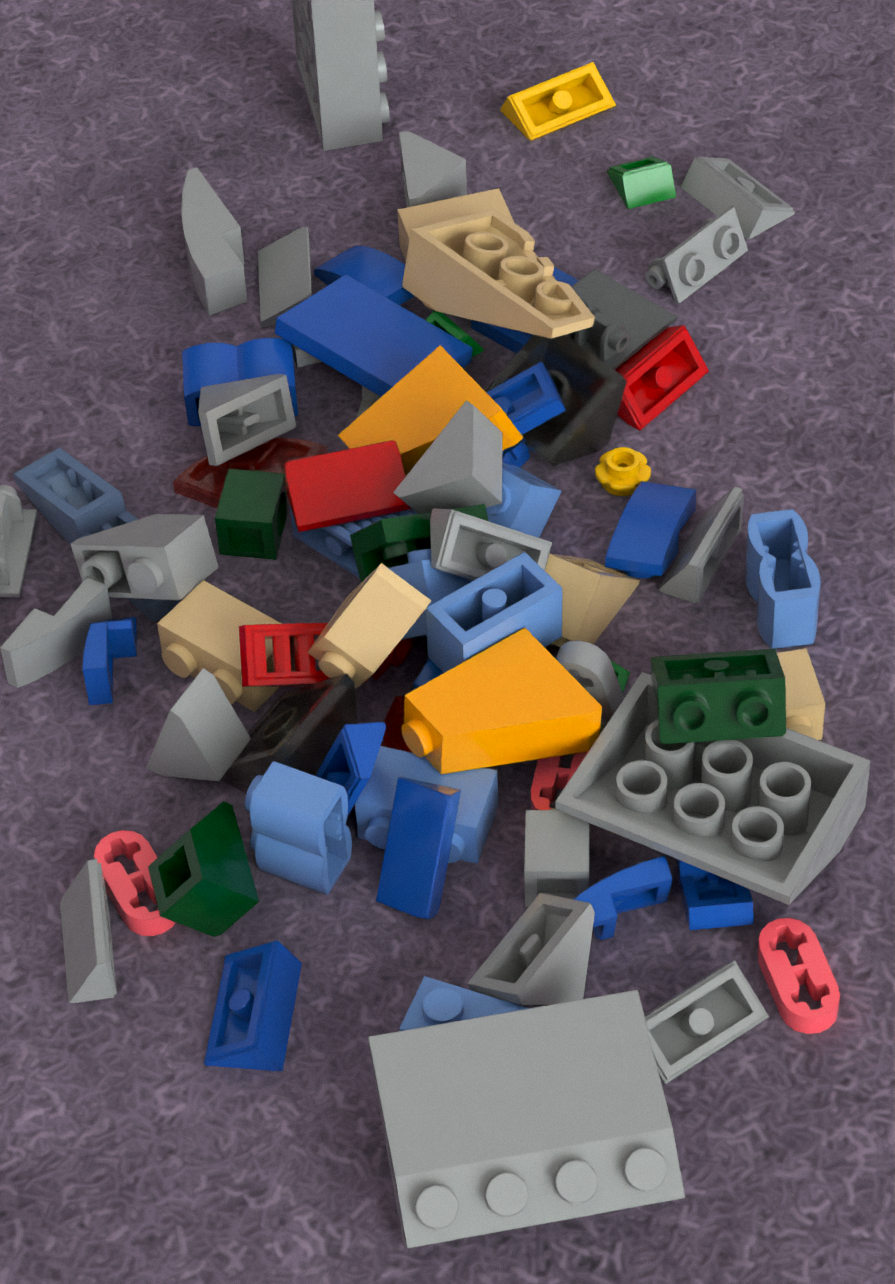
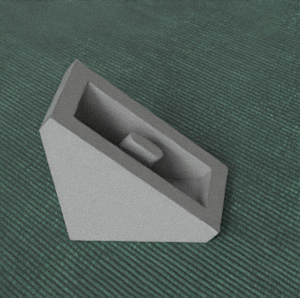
M410 131L399 132L401 172L406 207L467 195L466 159Z
M274 374L201 387L198 412L209 465L218 466L296 428L287 376L285 374Z
M466 400L393 493L417 514L432 512L433 508L454 509L485 504V507L488 508L501 504L503 433L473 404Z
M203 668L169 711L146 769L167 777L220 781L251 740L215 676Z
M540 893L467 984L470 990L521 1005H552L583 999L595 916L591 903Z

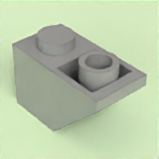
M154 514L79 538L70 544L82 582L88 577L107 585L108 595L112 598L181 600L219 568L204 515Z

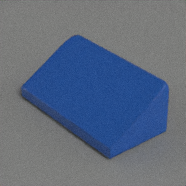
M384 722L344 724L315 775L339 784L346 789L348 814L371 777L386 729Z
M398 777L377 892V902L427 920L438 914L460 800V789Z
M278 940L225 956L204 1061L206 1066L283 1071L302 963Z

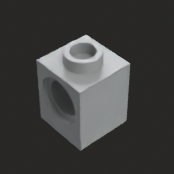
M556 808L549 810H526L524 856L525 907H529L540 893L574 899L589 888L588 822L559 811Z

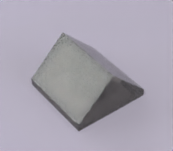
M533 335L485 390V392H488L542 361L550 373L566 411L522 435L523 439L519 442L553 467L598 452L609 444L627 381L622 375L566 335L552 339Z
M345 673L282 694L248 731L251 740L220 780L247 794L253 779L257 775H264L273 761L315 776L344 724H358L354 681Z

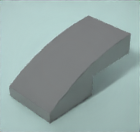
M87 577L54 616L34 608L0 647L8 684L17 688L29 684L55 671L80 654L85 648L91 623L113 619L107 585Z

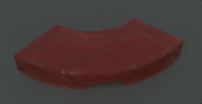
M273 438L218 466L209 465L208 456L206 455L191 464L173 481L174 492L218 508L228 469L284 473L283 466L286 462L328 453L327 446L302 439Z

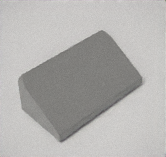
M694 157L681 185L684 191L717 216L728 207L735 206L743 236L747 240L795 214L793 207L730 159Z
M308 227L299 228L258 251L261 327L275 326L278 316L313 295Z
M734 486L702 515L658 588L660 592L692 603L701 600L742 530L743 489Z
M432 509L430 518L431 568L474 581L525 552L545 571L552 542L452 509Z
M97 859L87 860L60 901L69 1003L113 998L117 994L108 896L101 863H98Z
M735 960L717 968L644 1015L661 1082L664 1085L769 1018Z

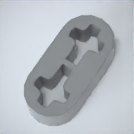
M568 641L561 645L555 659L602 706L601 734L624 700L622 690L612 663L603 650L589 642Z

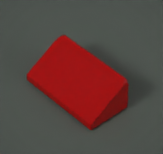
M679 325L665 329L607 377L602 376L591 387L597 396L622 420L641 431L707 374L709 370L685 325Z
M390 440L286 462L283 466L286 493L298 533L412 509L393 493L406 477L396 441Z

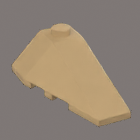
M495 209L411 229L402 287L420 299L430 309L550 339L593 327L595 316L572 287L554 278V264L550 259L536 255L533 251L535 240L532 236Z

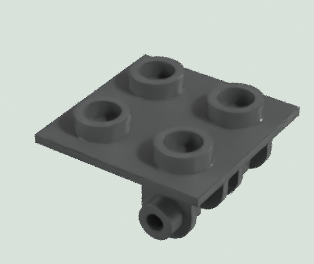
M593 269L571 286L595 316L593 327L552 339L538 335L535 336L603 377H607L677 321V316L600 271Z

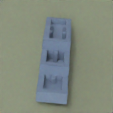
M60 447L13 474L16 484L69 544L79 538L139 520L126 510L122 493ZM127 598L153 622L167 615L181 601Z

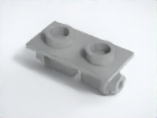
M735 206L728 207L715 218L706 219L702 222L697 232L662 258L653 259L648 265V271L645 273L649 285L655 289H659L663 285L671 289L674 301L679 304L747 252V245Z
M0 485V597H20L38 511L37 509H22L21 500L17 496L16 490L8 485Z

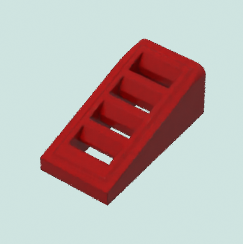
M328 623L239 626L242 687L350 686V684H341L332 680L321 669L316 671L315 658L307 653L314 644V639L319 637ZM265 639H272L273 673H267ZM290 639H294L296 672L291 671Z

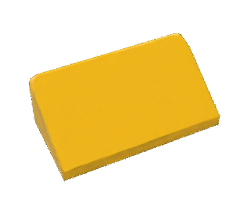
M591 62L508 96L500 110L529 141H532L615 107L616 104L594 62Z

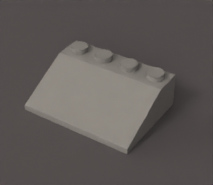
M291 0L296 60L323 151L383 141L382 123L390 122V113L385 92H380L379 83L387 82V69L383 52H377V42L385 40V32L381 12L379 9L374 10V0Z
M642 672L557 798L556 809L790 905L840 852L863 813L866 805L870 760L786 728V733L783 736L663 744L658 734V706L651 675Z
M638 990L368 1037L403 1245L406 1248L685 1198L673 1127Z

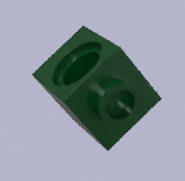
M228 469L215 515L220 555L276 560L289 511L284 473Z

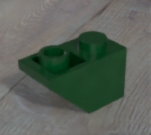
M224 801L148 866L160 916L212 937L224 933L259 902L233 805Z

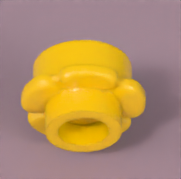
M627 447L615 448L604 453L599 459L600 464L595 467L596 479L607 492L616 496L633 495L641 481L647 482L651 476V468L646 465V457L642 453Z

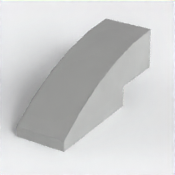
M196 167L187 170L182 190L181 217L189 274L197 296L208 315H212L248 301L243 265L245 263L241 227L199 169Z

